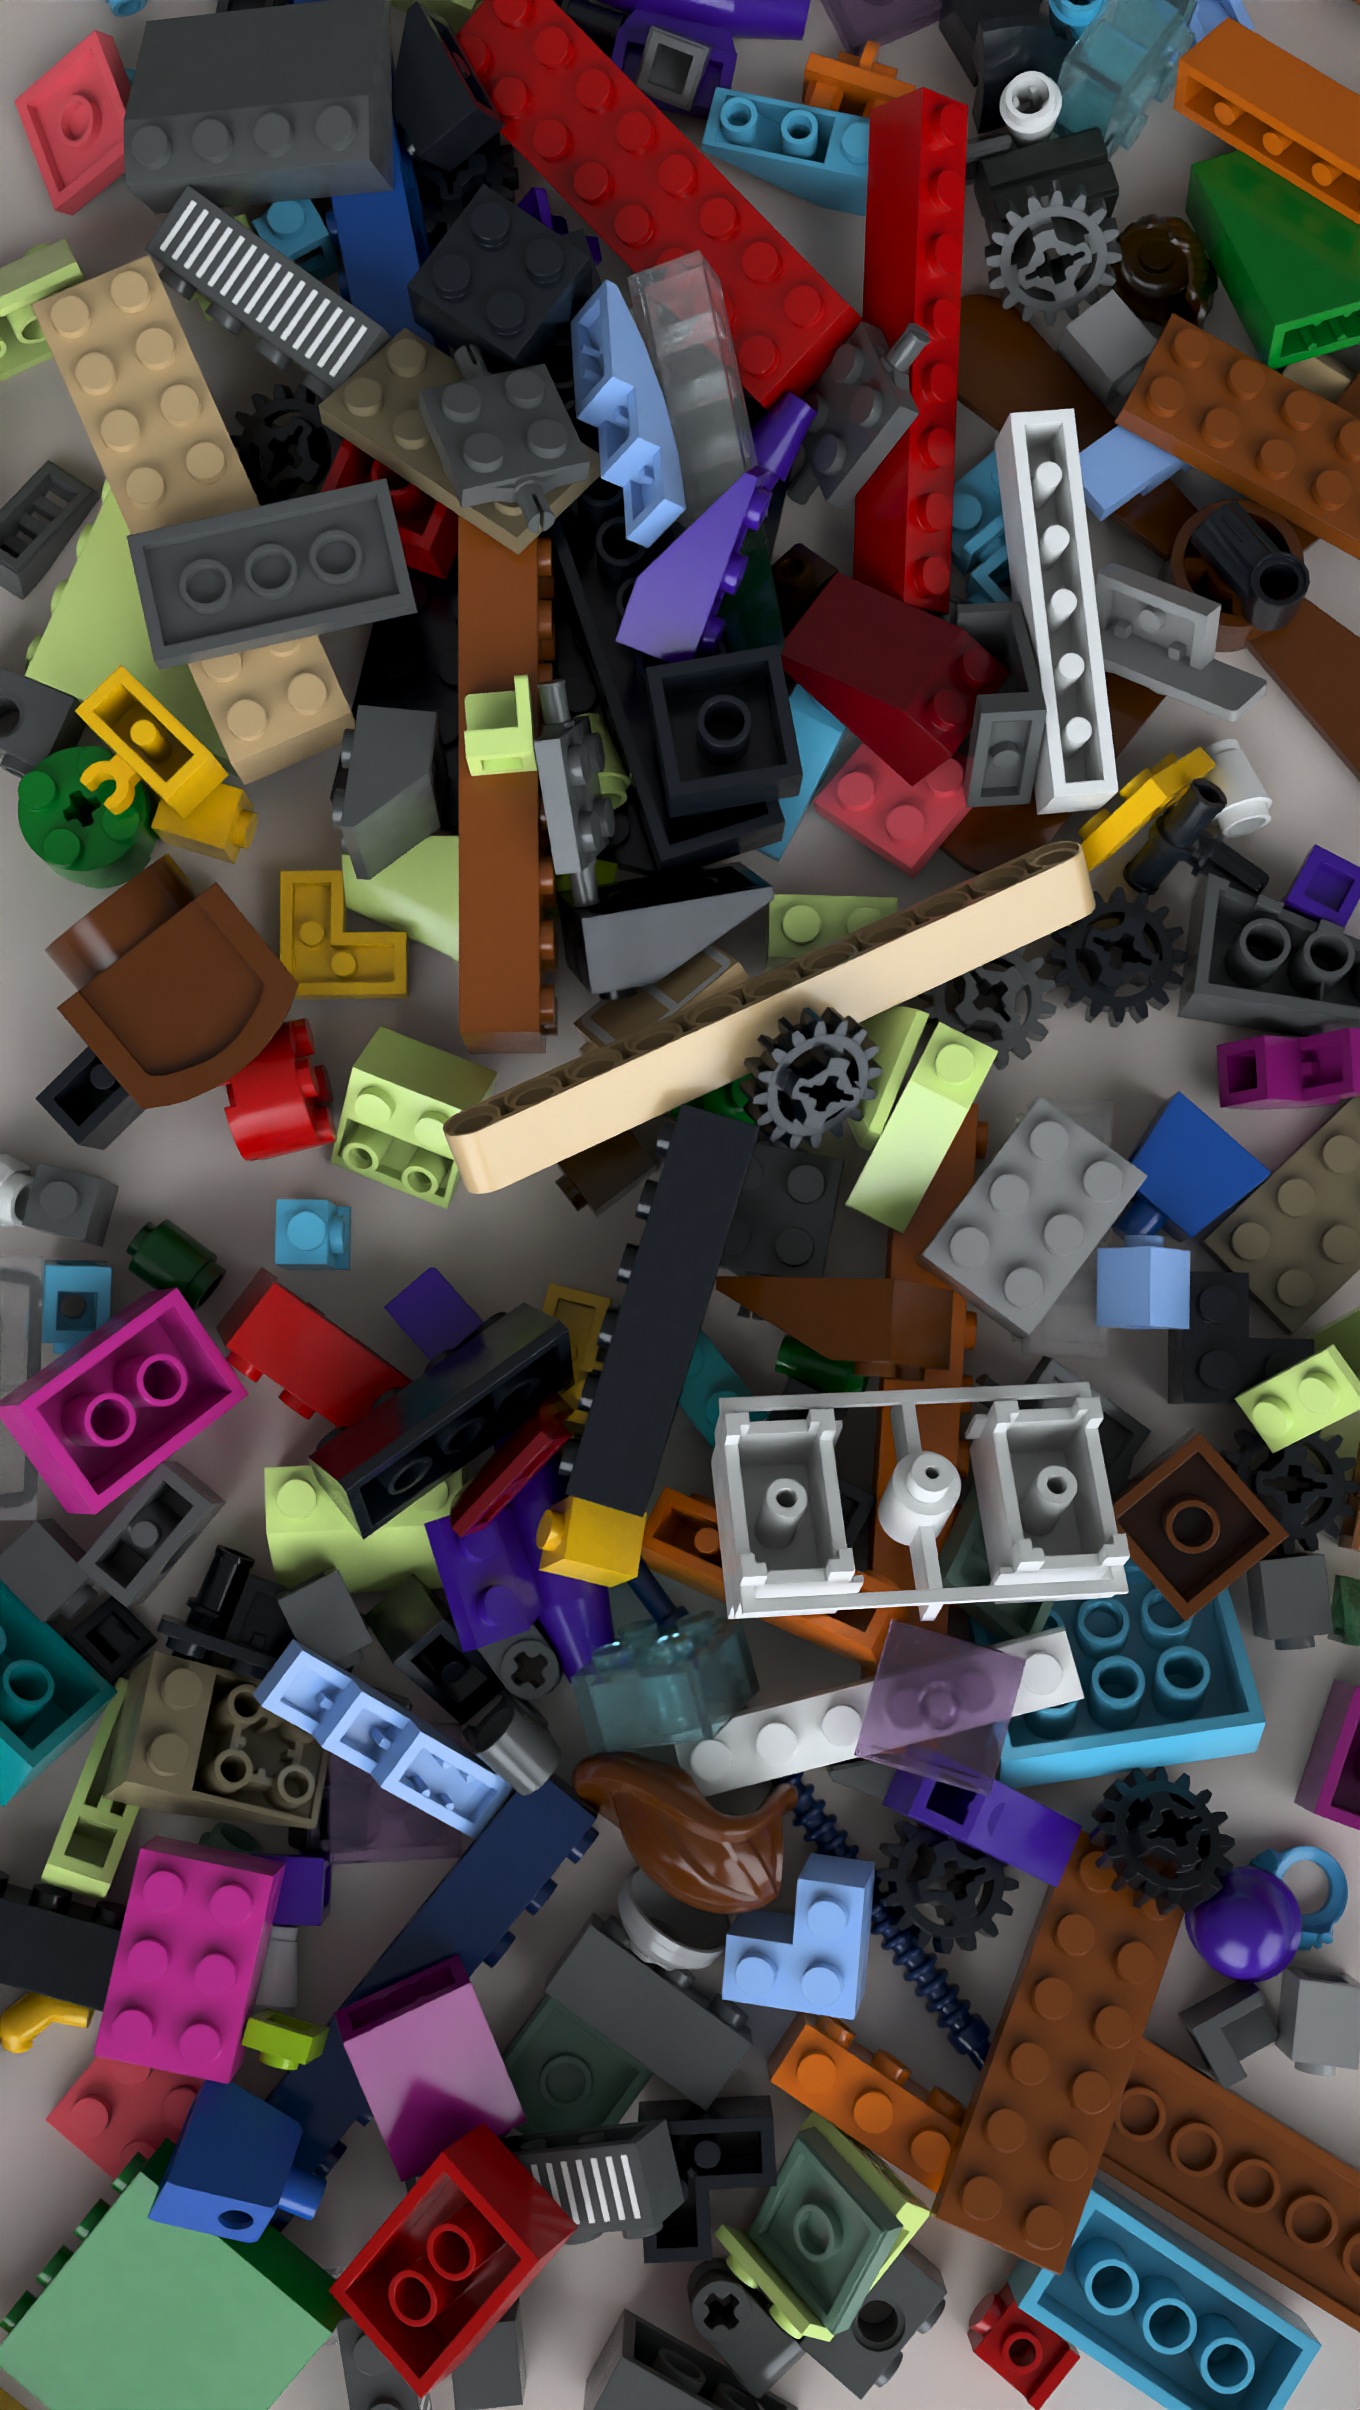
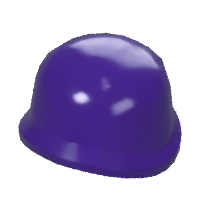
M1254 1866L1234 1867L1220 1881L1223 1885L1220 1891L1207 1902L1203 1901L1194 1910L1185 1914L1186 1930L1189 1939L1200 1956L1220 1974L1243 1983L1266 1981L1281 1973L1293 1960L1301 1939V1910L1292 1890L1275 1874Z

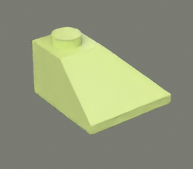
M895 1005L859 1022L868 1032L867 1036L878 1045L880 1051L872 1059L883 1068L881 1075L868 1080V1084L878 1093L876 1098L861 1100L857 1106L864 1116L863 1119L859 1122L849 1117L847 1118L859 1147L871 1151L880 1137L929 1013L915 1008Z

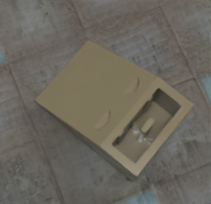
M154 1651L131 1670L102 1798L170 1814L314 1829L317 1827L330 1751L322 1748L312 1734L259 1704L253 1693L263 1680Z

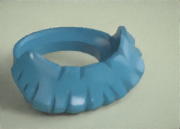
M1292 1846L1282 1852H1278L1275 1849H1267L1258 1854L1255 1859L1252 1858L1247 1866L1265 1869L1275 1874L1281 1880H1283L1285 1872L1291 1865L1302 1860L1316 1863L1325 1872L1329 1884L1327 1900L1316 1912L1301 1914V1939L1297 1950H1311L1312 1946L1319 1949L1322 1947V1943H1332L1333 1925L1343 1915L1348 1899L1347 1880L1339 1863L1329 1853L1313 1846Z

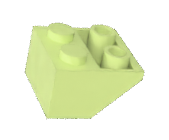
M380 1026L352 1067L337 1131V1141L334 1144L330 1163L447 1209L453 1199L461 1175L445 1137L443 1126L448 1119L458 1112L490 1098L498 1072Z

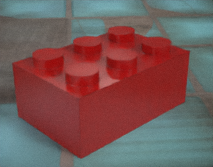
M483 2122L440 2153L331 2286L329 2292L422 2399L466 2360L576 2231L578 2226Z

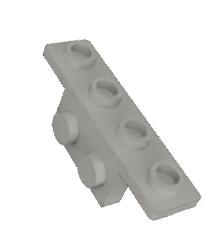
M1112 561L1097 573L1096 602L1105 672L1117 674L1148 687L1155 693L1167 695L1201 709L1210 716L1222 718L1230 722L1238 720L1266 694L1267 681L1265 679L1214 659L1221 610L1220 603Z

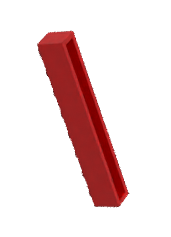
M921 87L870 110L862 319L868 324L881 328L890 349L905 331L908 323H915L922 327L928 333L931 341L909 367L910 393L920 414L856 494L853 579L937 617L949 614L968 105L928 88Z

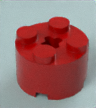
M306 1017L283 1022L279 1030L258 1056L239 1073L219 1085V1087L226 1085L230 1106L224 1108L236 1146L246 1161L265 1160L337 1141L331 1111L328 1105H322L323 1103L333 1101L332 1087L325 1065L313 1066L310 1055L316 1054L313 1033Z

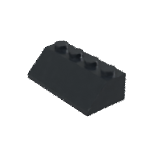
M525 1302L509 1313L499 1312L482 1324L476 1337L456 1351L449 1349L438 1354L426 1366L423 1375L403 1389L396 1387L385 1392L374 1402L370 1412L349 1428L347 1426L338 1427L324 1436L318 1443L316 1451L308 1456L317 1482L364 1540L517 1428L547 1396L556 1392L562 1395L575 1385L569 1330L560 1320Z

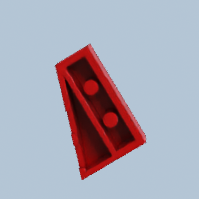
M261 1267L216 1326L224 1345L231 1350L225 1359L229 1364L256 1383L265 1374L284 1388L278 1398L288 1407L307 1420H310L314 1413L317 1412L336 1426L334 1429L341 1426L349 1428L367 1415L374 1402L385 1392L396 1387L403 1389L413 1382V1380L359 1339L352 1337L325 1317V1314L310 1302L306 1303L276 1281L278 1278L263 1267Z

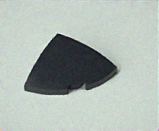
M1009 15L979 22L972 55L979 81L971 112L978 135L1006 126L1000 113V98L1004 88L1019 74L1027 71L1041 72L1050 77L1062 93L1084 72L1085 55L1079 36L1070 26L1064 27L1068 40L1066 41L1056 36L1055 30L1051 28L1049 19L1046 16Z

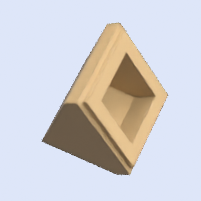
M1327 353L1290 364L1282 375L1335 404L1357 372Z

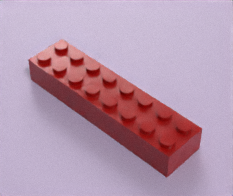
M484 0L459 30L456 37L506 125L499 132L759 404L770 411L782 399L787 390L801 399L832 362L836 351L846 343L860 322L865 321L553 0Z

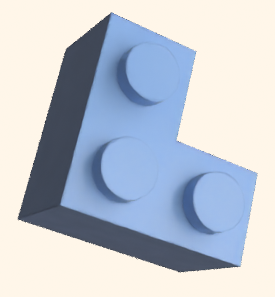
M810 1853L797 1880L795 1915L758 1909L751 1912L738 1913L726 1934L722 2000L854 2020L866 1990L876 1862Z

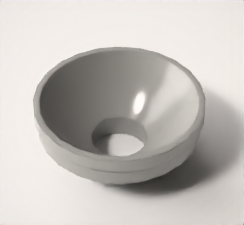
M639 1865L631 1870L618 1894V1908L623 1927L630 1939L628 1945L632 1951L645 1963L657 1964L666 1971L700 1969L710 1966L725 1951L726 1934L731 1927L728 1915L703 1911L685 1904L668 1895L645 1874Z

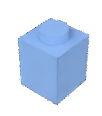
M1157 1235L1124 1236V1247L1097 1248L1096 1326L1133 1330L1189 1329L1190 1251L1164 1248V1237Z

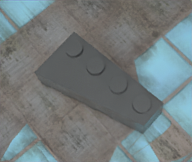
M1208 873L1192 899L1186 944L1188 959L1184 962L1182 976L1184 980L1181 985L1177 1017L1300 1037L1349 1027L1360 1028V940L1343 933L1345 928L1324 919L1317 923L1283 909L1285 903L1263 894H1259L1257 898L1229 887L1230 881Z

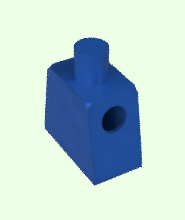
M1178 1091L1162 1104L1127 1161L1148 1175V1177L1131 1198L1133 1203L1116 1220L1111 1228L1123 1241L1126 1235H1156L1162 1228L1180 1243L1201 1231L1262 1183L1272 1172L1183 1093Z
M205 2079L189 2108L147 2218L159 2223L241 2242H257L277 2208L311 2221L322 2200L327 2180L292 2166L303 2134V2129L298 2121L232 2081L229 2084Z

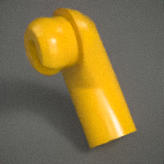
M29 1991L3 2011L0 2017L1 2045L11 2053L26 2052L33 2047L32 2041L37 2035L53 2022L88 2029L95 2009Z

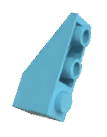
M716 87L702 140V151L819 207L866 217L870 118Z

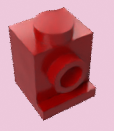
M1008 2282L997 2295L994 2292H990L983 2297L969 2319V2326L971 2328L967 2335L973 2352L1026 2398L1027 2403L1035 2410H1039L1080 2359L1076 2346L1018 2308ZM1015 2340H1029L1017 2357L1009 2352V2348Z

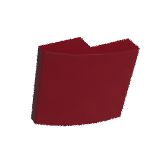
M557 1392L547 1396L457 1492L450 1507L451 1528L459 1537L484 1530L572 1436L563 1423L574 1410Z

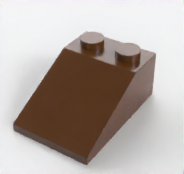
M716 1276V1290L824 1357L831 1360L854 1363V1375L884 1377L887 1380L924 1381L925 1369L949 1370L953 1307V1291L888 1278Z

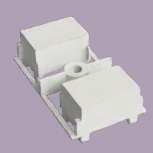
M1089 1382L719 1398L718 1400L720 1414L714 1431L715 1448L711 1458L728 1619L836 1613L837 1610L918 1606L920 1621H934L943 1604L994 1601L995 1604L1098 1599L1110 1598L1116 1594H1127L1129 1592L1124 1564L1130 1557L1126 1533L1118 1534L1098 1432V1427L1104 1419L1100 1397H1092ZM1077 1397L1073 1405L1067 1408L1019 1410L1017 1401ZM994 1401L988 1414H974L965 1432L966 1439H974L970 1447V1454L991 1582L989 1586L943 1588L935 1538L940 1534L959 1499L961 1480L957 1469L947 1458L935 1452L922 1451L915 1405ZM892 1406L890 1417L897 1466L879 1502L878 1517L882 1528L888 1536L910 1547L916 1590L859 1593L864 1578L863 1575H854L853 1549L847 1548L833 1447L836 1445L843 1424L842 1420L835 1421L834 1408ZM810 1409L806 1419L750 1422L749 1412Z

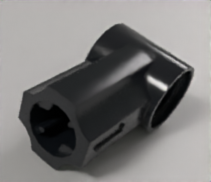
M1237 500L1229 504H1223L1210 514L1203 524L1193 532L1190 542L1241 600V612L1248 623L1263 631L1279 630L1287 626L1296 616L1310 584L1309 571L1304 562L1297 556L1284 551L1281 552ZM1264 584L1278 585L1286 591L1289 598L1285 600L1269 598L1264 594L1260 586Z

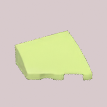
M429 836L370 880L357 879L350 856L342 854L344 893L348 911L371 922L377 921L396 930V932H407L410 941L415 943L419 941L452 957V960L459 964V836Z

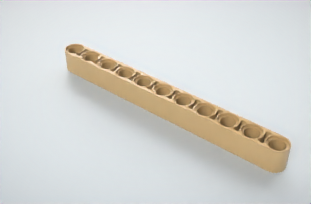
M1059 841L1041 846L458 1112L445 1122L443 1131L466 1190L470 1193L483 1194L502 1189L751 1073L743 1064L745 1058L760 1057L764 1049L760 1046L757 1039L761 1034L772 1039L776 1038L780 1034L778 1020L783 1016L794 1026L800 1023V1015L803 1008L809 1007L821 1018L826 1008L832 1007L844 1018L850 1015L859 1023L1086 917L1095 909L1096 903L1082 845L1074 841Z

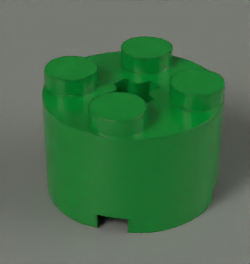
M96 745L66 748L46 757L31 772L24 775L19 782L17 791L19 796L18 820L22 834L30 848L56 873L69 881L97 889L111 888L124 884L142 872L151 860L150 855L157 838L159 839V836L151 828L158 808L157 803L147 787L140 781L135 786V796L129 808L118 815H114L103 803L115 792L116 781L106 780L95 791L91 792L80 782V778L90 765L99 761H110L115 754L102 746ZM92 812L94 823L84 827L86 815Z

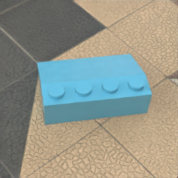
M1129 1557L1124 1564L1129 1590L1127 1594H1116L1110 1598L1054 1601L1042 1631L1064 1626L1084 1699L984 1724L996 1780L1012 1789L1129 1772L1136 1768L1142 1770L1256 1752L1266 1720L1228 1587L1186 1622ZM967 1614L972 1649L1000 1642Z

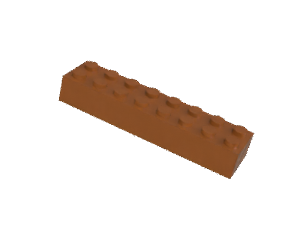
M458 515L459 1033L470 1054L546 1053V1036H558V999L555 997L554 985H546V972L558 971L557 934H555L554 920H546V909H557L558 893L552 855H545V847H551L538 767L537 771L471 776L466 760L464 731H467L465 697L467 695L515 691L514 675L528 674L535 740L542 735L541 724L544 723L537 684L553 680L552 663H544V661H556L555 622H553L552 600H544L556 598L555 560H553L552 537H540L539 535L518 555Z

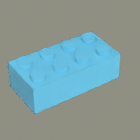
M1094 2178L1062 2275L1051 2273L1020 2258L1007 2279L1018 2308L1168 2410H1283L1322 2346L1301 2316L1097 2178Z

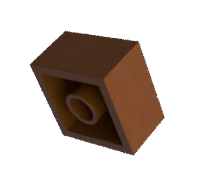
M1191 1428L1111 1496L1118 1534L1126 1533L1130 1558L1186 1622L1290 1536L1205 1437L1194 1428Z

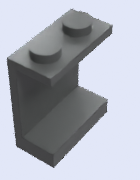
M1021 602L957 604L954 625L963 628L1010 672L996 694H980L976 698L963 784L966 807L1030 804L1047 707Z

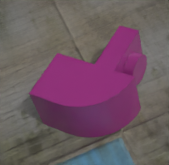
M1349 1027L1302 1038L1261 1035L1216 1045L1220 1108L1247 1110L1310 1108L1338 1104V1099L1360 1095V1028Z

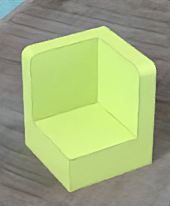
M528 674L514 675L515 691L469 694L465 697L467 731H464L466 760L471 776L537 771L533 743L535 735L532 699Z

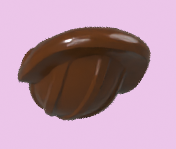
M623 1750L596 1752L583 1758L576 1764L572 1772V1782L579 1797L621 1830L626 1846L636 1863L668 1895L694 1908L719 1914L751 1912L769 1904L780 1895L783 1868L782 1817L798 1803L797 1789L791 1783H782L772 1789L754 1812L745 1815H727L717 1811L707 1802L696 1786L692 1776L683 1768Z

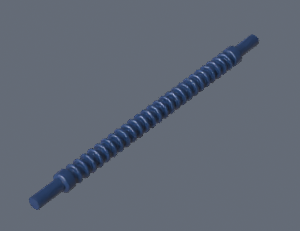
M640 1558L638 1576L627 1581V1583L656 1622L652 1628L655 1635L663 1645L672 1644L675 1648L671 1654L673 1659L681 1657L686 1664L682 1668V1672L684 1674L692 1672L695 1675L696 1681L693 1683V1687L696 1690L704 1688L708 1694L704 1698L705 1704L710 1705L714 1703L719 1709L715 1713V1717L748 1709L745 1702L748 1700L749 1695L746 1692L738 1694L734 1688L738 1683L737 1678L732 1677L728 1679L723 1672L727 1668L726 1663L720 1662L717 1664L712 1657L716 1650L714 1647L706 1649L703 1646L702 1640L705 1638V1634L703 1632L695 1634L691 1627L695 1621L684 1606L676 1607ZM804 1772L770 1780L773 1783L770 1791L782 1783H791L796 1787L798 1803L792 1809L795 1814L792 1824L794 1827L802 1825L806 1829L803 1839L805 1842L814 1841L818 1847L814 1853L857 1859L856 1855L859 1852V1847L846 1844L847 1830L837 1831L835 1829L836 1815H826L823 1812L826 1802L824 1799L815 1800L811 1794L814 1792L815 1787L812 1783L804 1785L801 1782ZM874 1877L871 1934H881L884 1937L881 1942V1948L883 1950L892 1949L895 1952L892 1958L893 1965L905 1966L904 1980L907 1982L914 1980L917 1983L914 1993L917 1997L926 1996L928 1998L925 2006L927 2012L933 2013L937 2011L940 2016L937 2019L938 2027L949 2028L950 2031L947 2039L959 2055L967 2054L981 2073L991 2045L988 2039L991 2032L990 2028L980 2014H970L968 2012L971 2007L970 2000H959L957 1998L960 1987L956 1983L948 1984L946 1982L949 1975L946 1968L937 1969L935 1967L937 1955L934 1952L926 1954L923 1948L909 1943L912 1926L898 1931L893 1930L888 1925L897 1910L892 1906L877 1904L876 1898L884 1892H881L878 1888L882 1880Z

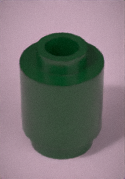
M169 1219L164 1220L158 1226L151 1222L145 1224L132 1239L126 1251L133 1257L129 1264V1271L155 1290L177 1287L190 1308L194 1311L198 1310L210 1298L226 1274V1270L216 1263L218 1256Z

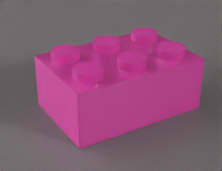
M176 1287L145 1293L0 1400V1419L65 1511L74 1514L95 1515L249 1394Z
M158 1835L140 1847L93 2056L229 2084L243 2063L246 2046H242L241 2043L248 2019L254 2013L286 1862Z

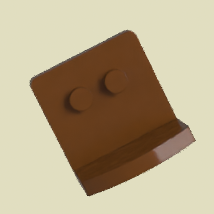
M169 854L164 855L128 881L45 949V952L78 990L57 1007L58 1011L141 1109L169 1106L188 1101L218 1087L239 1073L261 1053L279 1030L291 1008L299 986L295 978L239 911L222 887L215 882L203 893H200Z

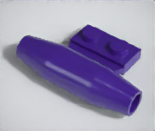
M811 0L596 1L630 15L622 26L618 27L611 60L633 83L651 25L659 24L714 45L690 112L647 96L660 110L708 120L716 87L730 90L732 87L738 55L732 38L803 41Z
M517 1428L493 1444L494 1452ZM557 1451L484 1530L459 1537L451 1528L450 1515L424 1523L463 1652L478 1649L528 1631L537 1619L551 1648L555 1652L569 1684L616 1670L619 1668L608 1587L539 1570L542 1549L537 1547L536 1535L541 1517L546 1510H551L553 1504L570 1496L565 1494L569 1477L558 1474L562 1458Z

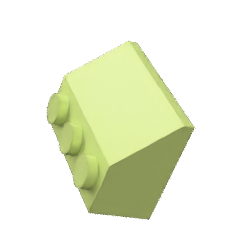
M66 238L53 244L35 246L27 251L23 258L0 268V382L53 358L31 304L86 281Z
M468 1464L364 1540L317 1482L311 1465L264 1467L266 1535L276 1583L291 1588L335 1566L339 1570L349 1593L393 1591L412 1573L429 1589L443 1588L424 1523L450 1515L453 1498L469 1481Z

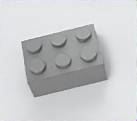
M1040 1096L1029 1107L915 1259V1262L1016 1338L1027 1337L1045 1316L1148 1175Z

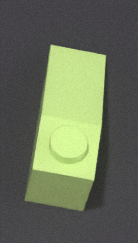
M941 1022L937 1024L844 1206L903 1235L968 1113L998 1053L997 1050Z
M121 1677L118 1678L115 1685L118 1693L106 1708L40 1879L41 1882L101 1902L104 1901L111 1886L140 1808L102 1798L129 1680Z

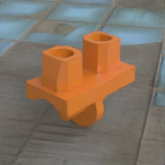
M868 40L861 57L840 51L837 60L810 52L804 71L802 103L812 107L870 118L871 109L914 91L916 85L897 80L898 69L878 63L881 43Z

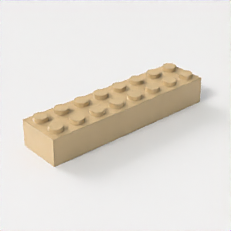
M150 255L31 304L131 535L260 506ZM318 635L188 664L230 763L244 785L342 744L345 729H355L356 721Z

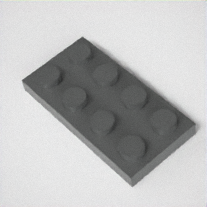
M386 478L127 536L153 659L159 670L418 612Z

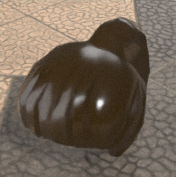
M1148 214L1147 216L1143 215L1136 222H1131L1116 237V242H1119L1121 246L1122 261L1110 264L1114 268L1116 282L1114 286H1111L1112 289L1140 320L1153 322L1164 327L1172 313L1204 330L1205 317L1213 309L1214 295L1218 289V278L1211 261L1206 257L1205 245L1202 244L1199 235L1191 229L1188 223L1175 216L1166 215L1159 217L1156 214Z

